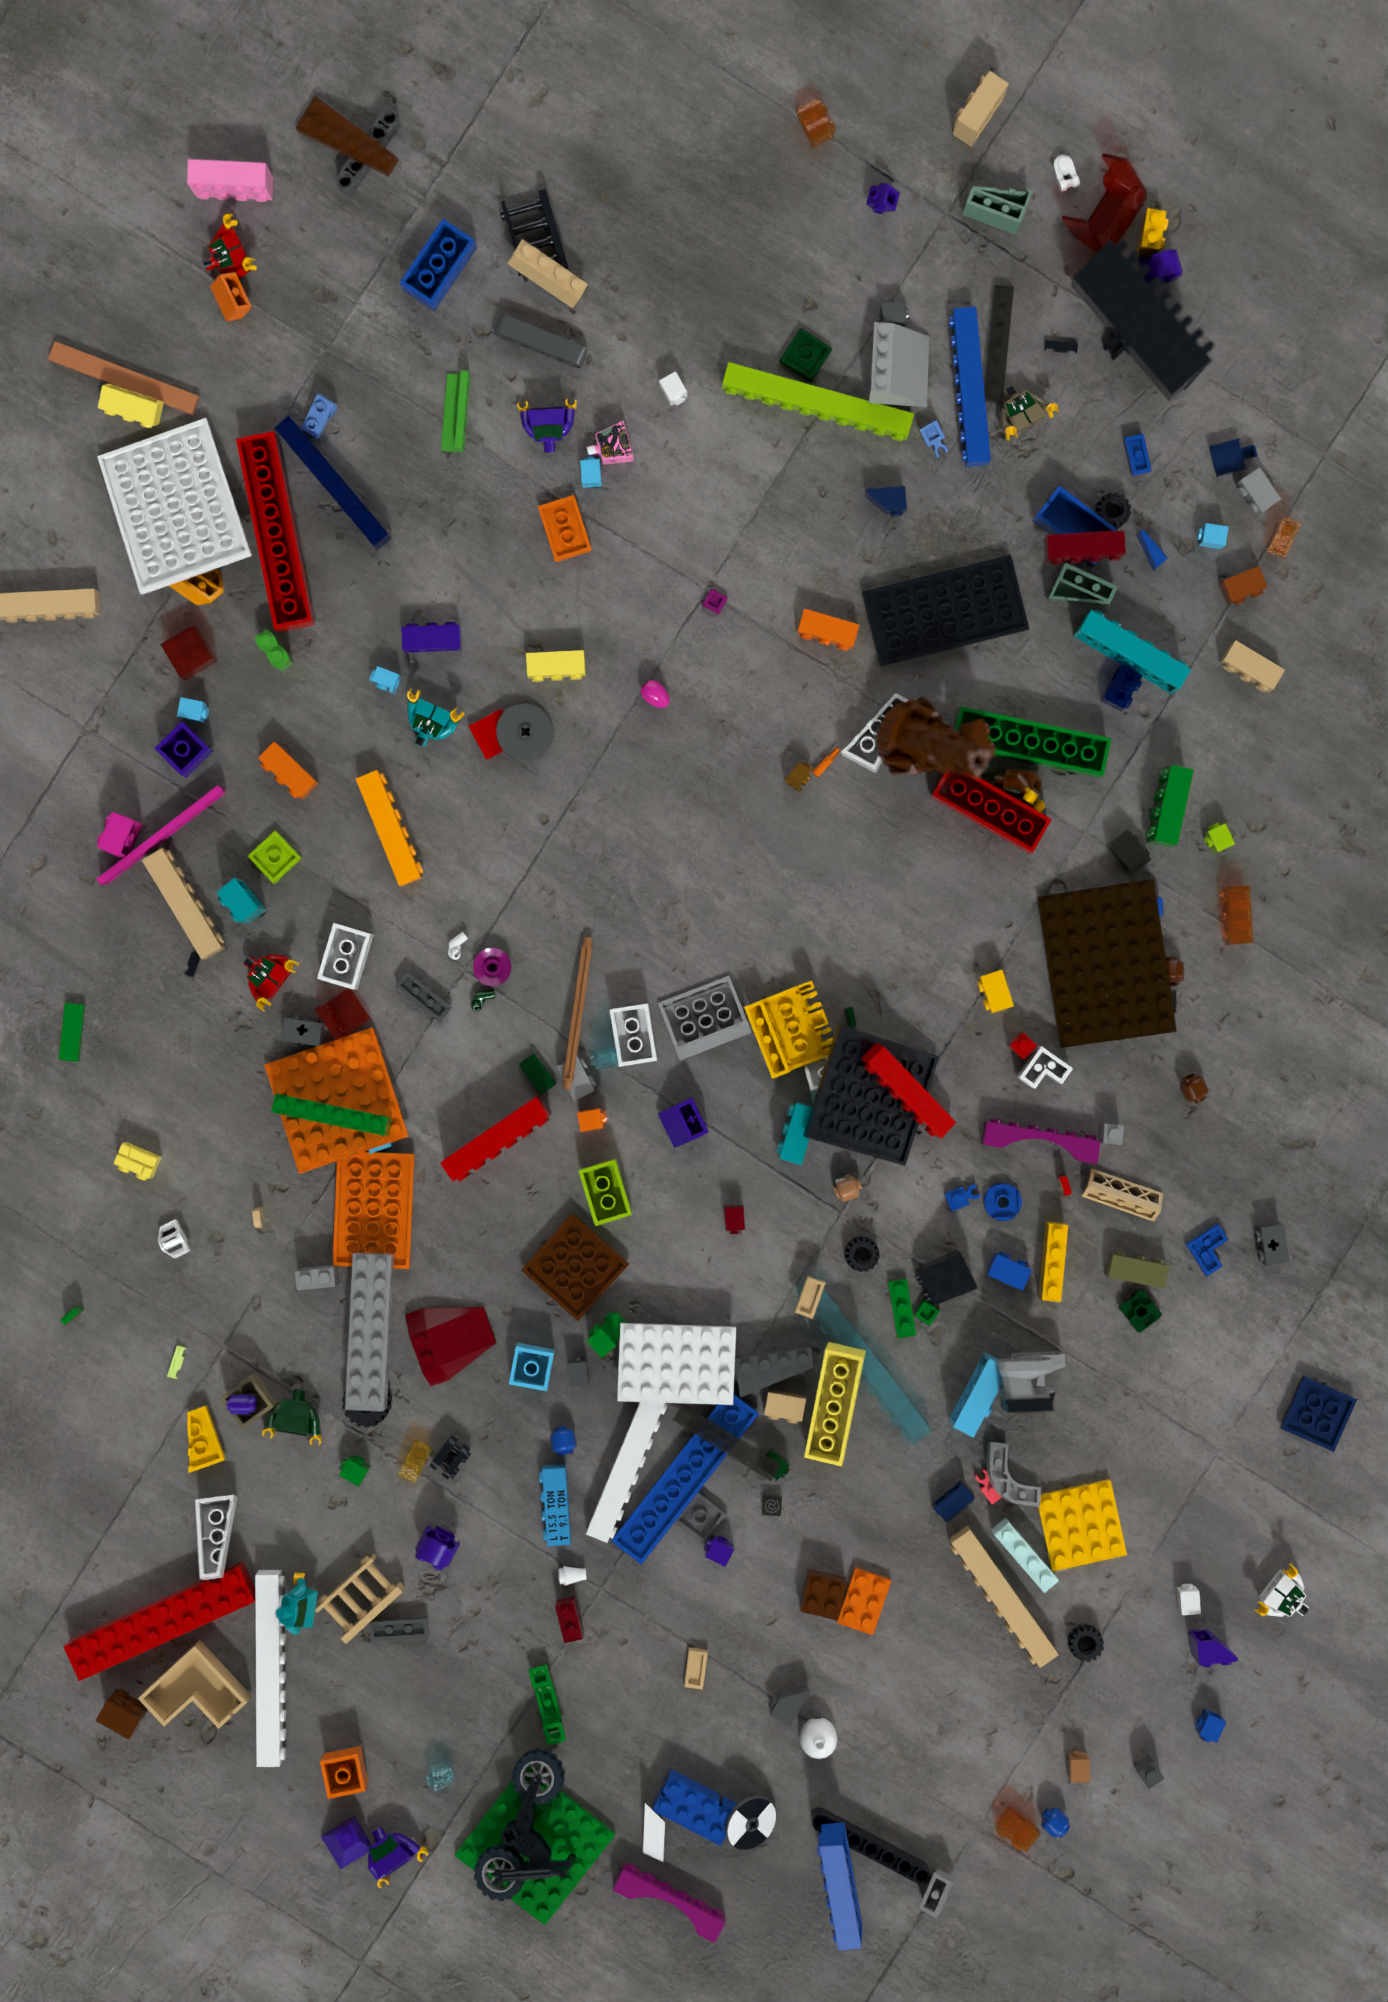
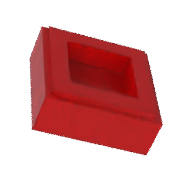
M1063 1174L1056 1176L1062 1195H1071L1072 1191L1067 1176Z

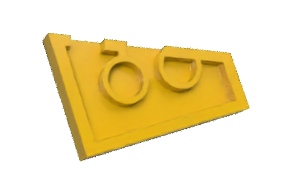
M207 1405L188 1411V1473L224 1461L226 1457Z

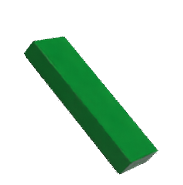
M65 1003L58 1060L79 1062L86 1005Z

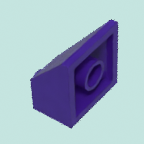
M355 1816L321 1835L340 1869L369 1853V1847L372 1846Z

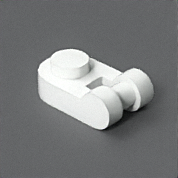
M1067 155L1058 156L1053 163V172L1059 191H1066L1069 187H1079L1080 181L1072 159ZM1069 175V178H1070V179L1065 180V179L1063 178V177Z

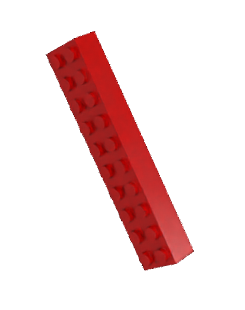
M274 431L236 438L274 630L279 633L314 626L316 624L278 436Z
M242 1561L225 1569L223 1578L200 1580L70 1639L63 1648L78 1680L81 1681L256 1601L255 1586Z

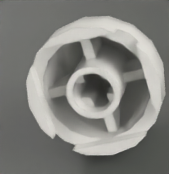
M812 1718L805 1722L800 1729V1744L808 1756L822 1759L831 1755L835 1750L838 1740L836 1729L827 1719Z

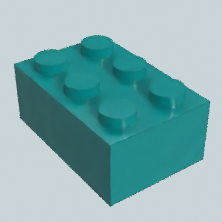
M794 1101L793 1105H789L787 1112L789 1120L788 1123L784 1122L781 1132L784 1137L782 1141L778 1142L776 1148L779 1159L802 1165L810 1140L803 1135L812 1106Z

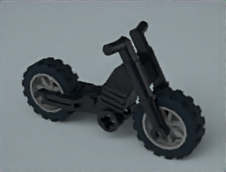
M536 1748L535 1750H529L515 1764L512 1772V1783L515 1784L514 1789L516 1793H519L521 1799H523L522 1806L518 1811L517 1818L510 1820L501 1833V1840L506 1846L498 1844L497 1846L489 1847L482 1853L475 1865L474 1880L477 1881L476 1886L478 1889H481L485 1897L487 1895L491 1900L498 1899V1901H504V1899H511L520 1891L525 1880L543 1879L553 1876L563 1878L576 1859V1854L570 1853L566 1860H551V1848L544 1840L543 1835L533 1828L536 1805H541L544 1802L548 1803L551 1799H554L562 1789L565 1781V1769L562 1768V1761L556 1758L557 1755L551 1754L547 1749L541 1750V1748ZM534 1763H541L540 1769L537 1770ZM529 1765L531 1766L534 1773L526 1772V1769ZM552 1775L551 1783L545 1779L546 1776ZM526 1776L532 1777L529 1783L526 1780ZM543 1783L548 1786V1788L541 1790ZM496 1859H501L503 1861L500 1864H498ZM491 1861L493 1862L496 1869L488 1868V1865ZM488 1872L493 1873L494 1877L490 1879L488 1876ZM503 1881H508L510 1884L503 1886Z

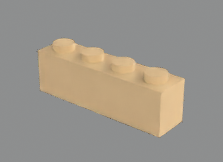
M523 239L507 263L571 308L579 301L588 285Z

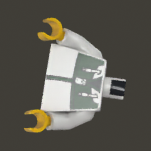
M1289 1563L1290 1568L1288 1570L1280 1569L1260 1594L1259 1599L1261 1601H1258L1260 1607L1254 1609V1611L1261 1616L1283 1617L1287 1615L1291 1617L1295 1611L1303 1616L1308 1612L1309 1606L1303 1602L1306 1594L1303 1592L1305 1587L1298 1570L1291 1563Z

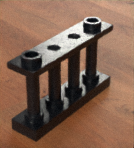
M546 189L538 190L539 198H536V201L507 209L505 201H501L502 209H499L502 221L506 220L514 249L518 246L515 235L542 227L548 228L550 235H547V238L530 242L529 244L536 249L549 245L550 247L554 246L556 253L552 254L553 256L549 258L565 269H568L566 256ZM538 208L539 210L543 209L544 216L541 217L542 219L512 227L511 216ZM518 272L519 276H523L524 282L528 281L526 276Z

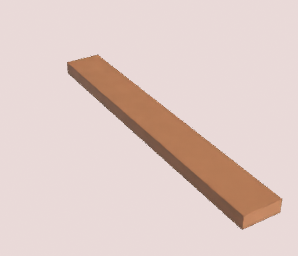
M55 341L48 360L103 382L163 401L164 405L190 415H194L200 399L195 394Z

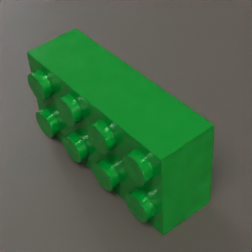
M1171 764L1160 770L1158 774L1159 789L1155 790L1153 798L1156 803L1155 807L1151 809L1149 819H1152L1151 826L1147 827L1145 838H1148L1147 843L1168 848L1178 845L1194 769Z

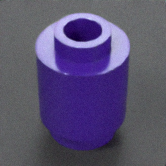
M231 1395V1398L227 1399V1410H230L231 1414H250L255 1412L256 1397L251 1395Z

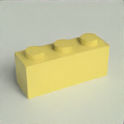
M112 384L102 385L98 408L104 410L105 414L112 416L117 414L122 416L123 420L134 422L135 420L141 422V426L152 428V426L160 423L164 402Z
M584 650L526 653L527 677L532 679V682H541L543 678H551V681L563 680V677H570L571 680H580L582 676H586Z

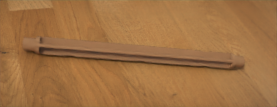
M584 937L583 944L581 945L566 1061L562 1078L563 1089L571 1090L572 1082H574L582 1014L593 948L592 938Z

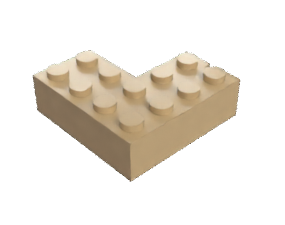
M199 1639L147 1687L138 1699L163 1726L167 1725L193 1701L219 1729L248 1702L251 1694Z

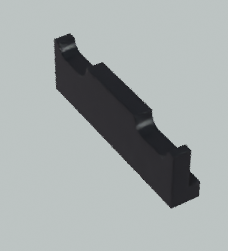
M1045 340L1044 350L1053 349L1054 352L1061 353L1074 351L1077 354L1078 343Z
M196 950L191 953L187 964L189 968L187 973H185L191 977H194L201 959Z

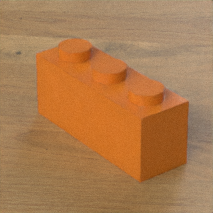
M804 609L797 634L802 639L811 640L813 638L819 640L818 643L829 646L833 644L837 645L839 650L848 651V649L852 650L859 624Z
M273 742L258 757L262 762L260 766L267 772L271 770L276 775L274 779L280 785L285 784L290 788L288 792L295 799L298 797L304 799L319 784L276 742Z

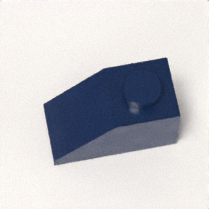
M905 486L867 489L865 492V497L886 515L891 514V517H900L907 510Z

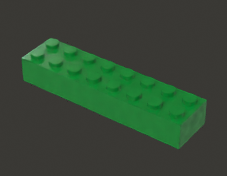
M960 706L957 710L953 730L956 731L960 725L983 719L990 729L988 737L989 741L993 742L996 753H993L994 756L1095 778L1104 776L1112 738Z

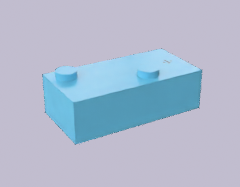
M985 1352L983 1353L948 1419L954 1428L973 1438L984 1417L989 1416L992 1410L991 1404L1002 1385V1377L997 1367L996 1358Z

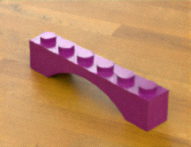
M990 1118V1122H984L981 1140L983 1145L1003 1148L1019 1140L1044 1139L1063 1147L1075 1160L1095 1164L1098 1162L1101 1141L1096 1140L1094 1135L1085 1134L1084 1137H1078L1076 1132L1066 1131L1065 1134H1060L1057 1129L1047 1128V1131L1039 1130V1126L1028 1125V1128L1020 1127L1021 1123L1009 1122V1125L1001 1124L1002 1120Z
M623 1863L613 1882V1891L628 1899L651 1897L673 1904L690 1919L698 1935L713 1943L716 1942L725 1925V1915L720 1909L707 1906L701 1899L695 1900L687 1892L674 1889L668 1882H661L654 1875L639 1871L633 1864Z

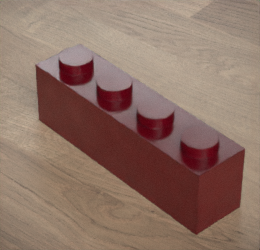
M1125 530L1046 535L1044 538L1045 562H1050L1051 565L1062 564V561H1070L1071 564L1081 563L1082 560L1100 562L1101 559L1109 558V561H1119L1126 554Z

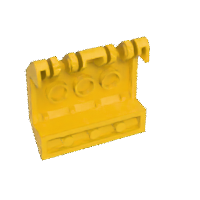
M812 980L744 1007L772 1079L828 1057L831 1048L828 1045L832 1044L833 1038L823 1041L821 1035L827 1034L832 1030L831 1027L821 1029V1027L829 1024L824 1009L814 1011V1009L822 1006L821 1002L813 1003L810 1006L808 1004V998L818 995L817 991L807 993V991L815 988Z

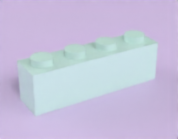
M1006 1517L991 1529L995 1537L1044 1593L1059 1581L1052 1570Z

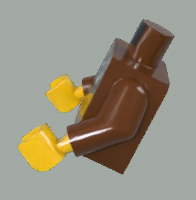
M1007 769L1005 775L996 774L995 786L1003 787L1008 794L1024 796L1023 798L1031 804L1036 802L1032 808L1040 813L1045 809V803L1039 799L1042 779L1035 771Z

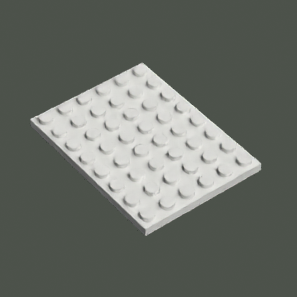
M206 418L97 456L137 586L142 595L252 556L209 422Z

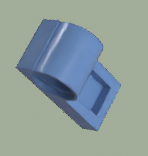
M317 394L301 429L315 438H320L328 420L335 414L337 404L323 395Z

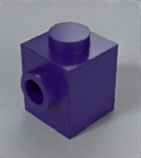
M713 1535L711 1540L707 1539L703 1550H705L706 1558L726 1567L734 1551V1545L721 1535L718 1537Z

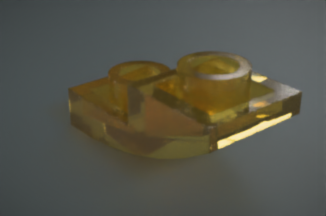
M415 1439L398 1473V1477L415 1484L432 1447Z

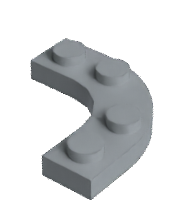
M988 1442L987 1473L995 1491L1011 1503L1040 1507L1041 1487L1019 1484L1011 1478L1008 1472L1009 1444Z

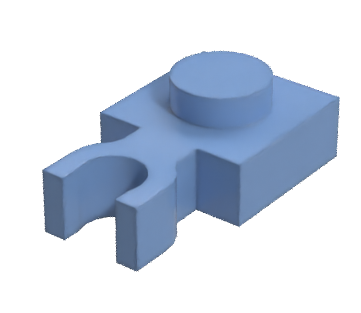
M937 420L919 429L926 446L933 445V452L936 458L939 457L937 452L939 447L943 448L945 453L948 452L947 447L940 441L945 436Z

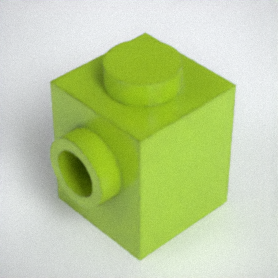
M1217 822L1208 826L1209 830L1204 832V841L1207 847H1211L1213 853L1235 845L1226 823L1220 825Z

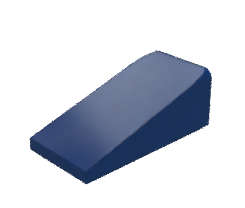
M1144 530L1137 534L1142 549L1154 571L1168 558Z

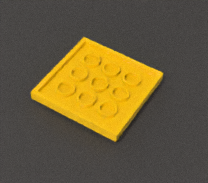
M1110 1479L1041 1494L1038 1511L1052 1572L1127 1555Z

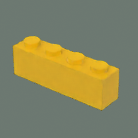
M1045 1221L1038 1295L1044 1301L1061 1302L1068 1225L1065 1223Z

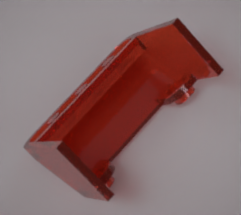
M1103 153L1101 156L1109 168L1103 177V186L1106 193L1088 221L1083 218L1077 219L1065 215L1061 218L1073 237L1096 252H1099L1109 240L1115 246L1120 242L1147 198V191L1129 160Z

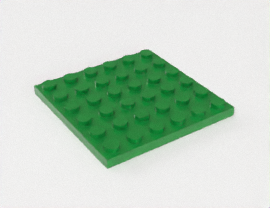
M528 1766L526 1772L534 1773L532 1768ZM526 1776V1780L529 1783L532 1777ZM512 1780L454 1854L456 1858L473 1871L477 1860L485 1850L498 1844L506 1846L501 1840V1833L510 1820L517 1818L518 1811L523 1803L520 1794L516 1793L514 1789L515 1784L512 1783ZM543 1783L541 1790L548 1788V1786ZM561 1790L550 1802L536 1805L533 1828L543 1835L544 1840L551 1848V1860H566L570 1853H575L576 1859L565 1877L553 1876L550 1878L525 1880L520 1891L511 1898L513 1902L544 1926L615 1836L613 1830ZM496 1859L498 1864H500L503 1861L501 1859ZM491 1861L488 1865V1868L496 1869L493 1862ZM488 1872V1876L490 1879L494 1877L493 1873ZM503 1881V1886L510 1884L508 1881Z

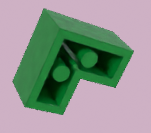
M618 1310L614 1313L610 1311L603 1317L604 1322L600 1325L596 1323L588 1330L586 1341L601 1358L616 1347L617 1342L620 1340V1323H628Z

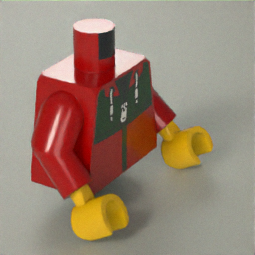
M225 214L223 224L208 245L212 256L203 259L202 262L207 271L217 267L221 274L236 272L238 278L241 279L250 270L256 271L257 266L251 265L255 259L247 257L236 231L231 227L237 226L238 221H231L233 214Z
M269 954L267 957L262 956L259 961L250 955L247 957L243 965L251 970L246 978L249 980L250 992L257 1002L256 1006L265 1012L264 1005L271 1006V1002L268 1000H272L289 975L295 973L293 966H299L298 962L279 954Z

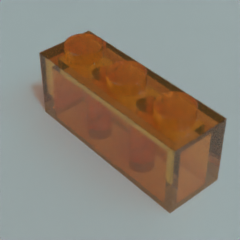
M1250 885L1223 887L1222 891H1220V902L1223 903L1221 920L1224 922L1225 930H1222L1223 941H1225L1226 945L1253 943Z

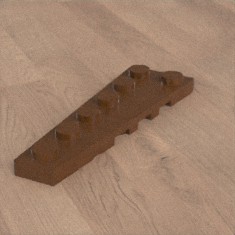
M316 96L295 128L298 133L388 177L399 161L393 153Z

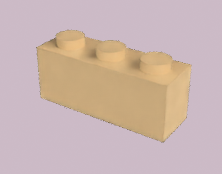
M1236 640L1230 644L1219 662L1226 671L1231 673L1234 671L1240 675L1239 678L1241 680L1254 683L1256 688L1262 692L1272 691L1285 669Z

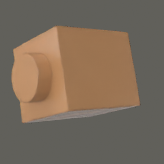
M1077 1750L1073 1751V1753H1067L1068 1778L1071 1783L1090 1782V1759L1087 1753Z

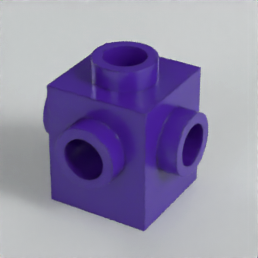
M886 183L873 185L870 188L866 205L877 214L893 212L896 210L900 192Z

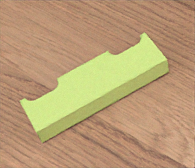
M177 1345L167 1377L177 1379L176 1374L178 1370H181L184 1360L183 1352L187 1349L186 1347Z

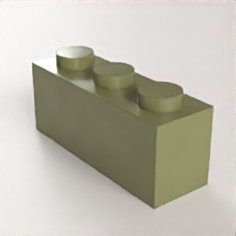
M1116 1250L1115 1253L1109 1252L1105 1275L1110 1278L1165 1289L1170 1266L1165 1264V1260L1153 1258V1261L1145 1260L1146 1256L1134 1254V1257L1127 1256L1126 1252Z

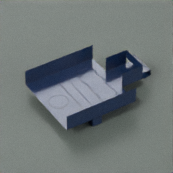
M1240 438L1210 446L1209 449L1216 476L1219 477L1246 470L1244 460L1258 456L1255 445L1246 446L1241 449Z

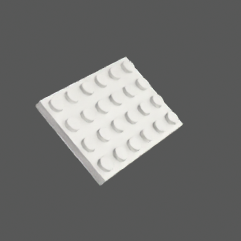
M620 1323L617 1401L733 1405L736 1327Z

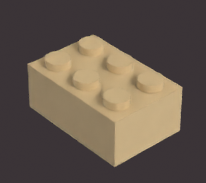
M991 71L988 72L986 77L982 75L976 85L975 92H971L968 96L964 109L960 108L955 116L953 135L972 147L1003 101L1009 83Z

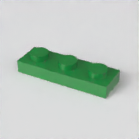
M907 1278L887 1281L897 1339L916 1336Z

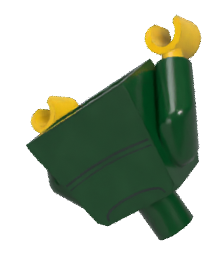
M294 1389L292 1399L283 1398L282 1402L277 1403L269 1411L266 1428L262 1432L263 1436L266 1435L267 1431L271 1433L270 1439L276 1432L310 1437L311 1433L310 1445L313 1444V1439L315 1438L319 1440V1445L321 1444L320 1420L315 1408L311 1407L309 1402L304 1401L305 1391Z

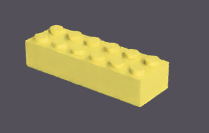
M828 1342L825 1349L804 1458L842 1466L845 1459L866 1350Z

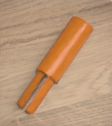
M835 747L812 773L819 777L841 752L840 749Z

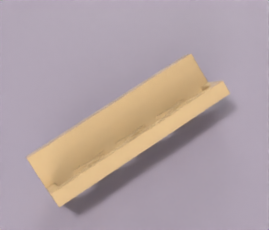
M1091 1168L1088 1182L1082 1191V1197L1154 1222L1161 1212L1163 1193ZM1094 1176L1100 1178L1103 1183L1094 1182ZM1111 1184H1118L1121 1190L1114 1189ZM1129 1190L1137 1191L1140 1196L1132 1195ZM1148 1196L1157 1198V1203L1151 1202Z

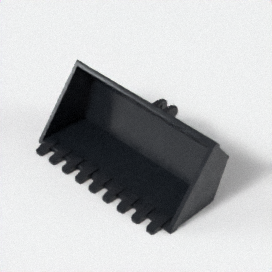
M1122 239L1116 246L1109 240L1072 278L1071 286L1111 332L1110 334L1113 338L1103 349L1105 351L1110 350L1117 342L1121 347L1112 354L1111 358L1115 360L1125 351L1134 359L1167 400L1170 401L1183 389H1187L1212 362L1207 353L1215 345L1212 341H1208L1201 347L1196 342L1204 332L1201 328H1197L1192 334L1186 330L1193 322L1190 315H1187L1182 321L1175 317L1182 310L1180 303H1175L1170 309L1164 304L1172 296L1169 290H1165L1158 297L1154 292L1161 284L1158 277L1153 278L1147 284L1143 279L1150 271L1147 264L1136 271L1132 265L1139 259L1137 252H1132L1125 258L1121 252L1129 245L1126 239Z

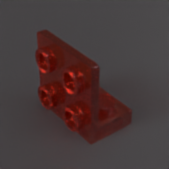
M347 988L324 1005H319L315 1008V1011L336 1041L346 1037L371 1019L350 988Z

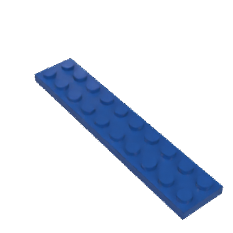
M733 1393V1405L717 1404L618 1530L613 1539H611V1542L642 1565L759 1415V1412L735 1393Z

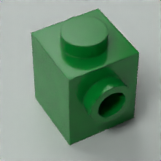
M350 1455L348 1460L344 1458L340 1464L339 1469L341 1472L339 1476L359 1487L371 1466L366 1464L365 1460L360 1456Z

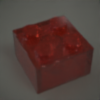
M195 625L188 627L160 644L179 677L185 681L218 662L199 628Z

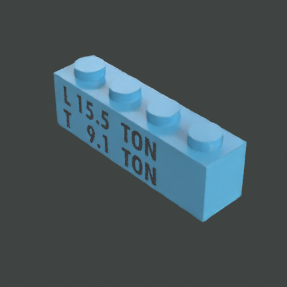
M566 1464L543 1465L542 1471H539V1482L543 1483L540 1499L541 1502H544L545 1509L542 1510V1521H546V1528L543 1529V1540H547V1546L570 1545L571 1527Z

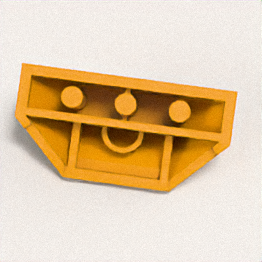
M217 569L168 585L196 605L210 604L224 592L222 572Z

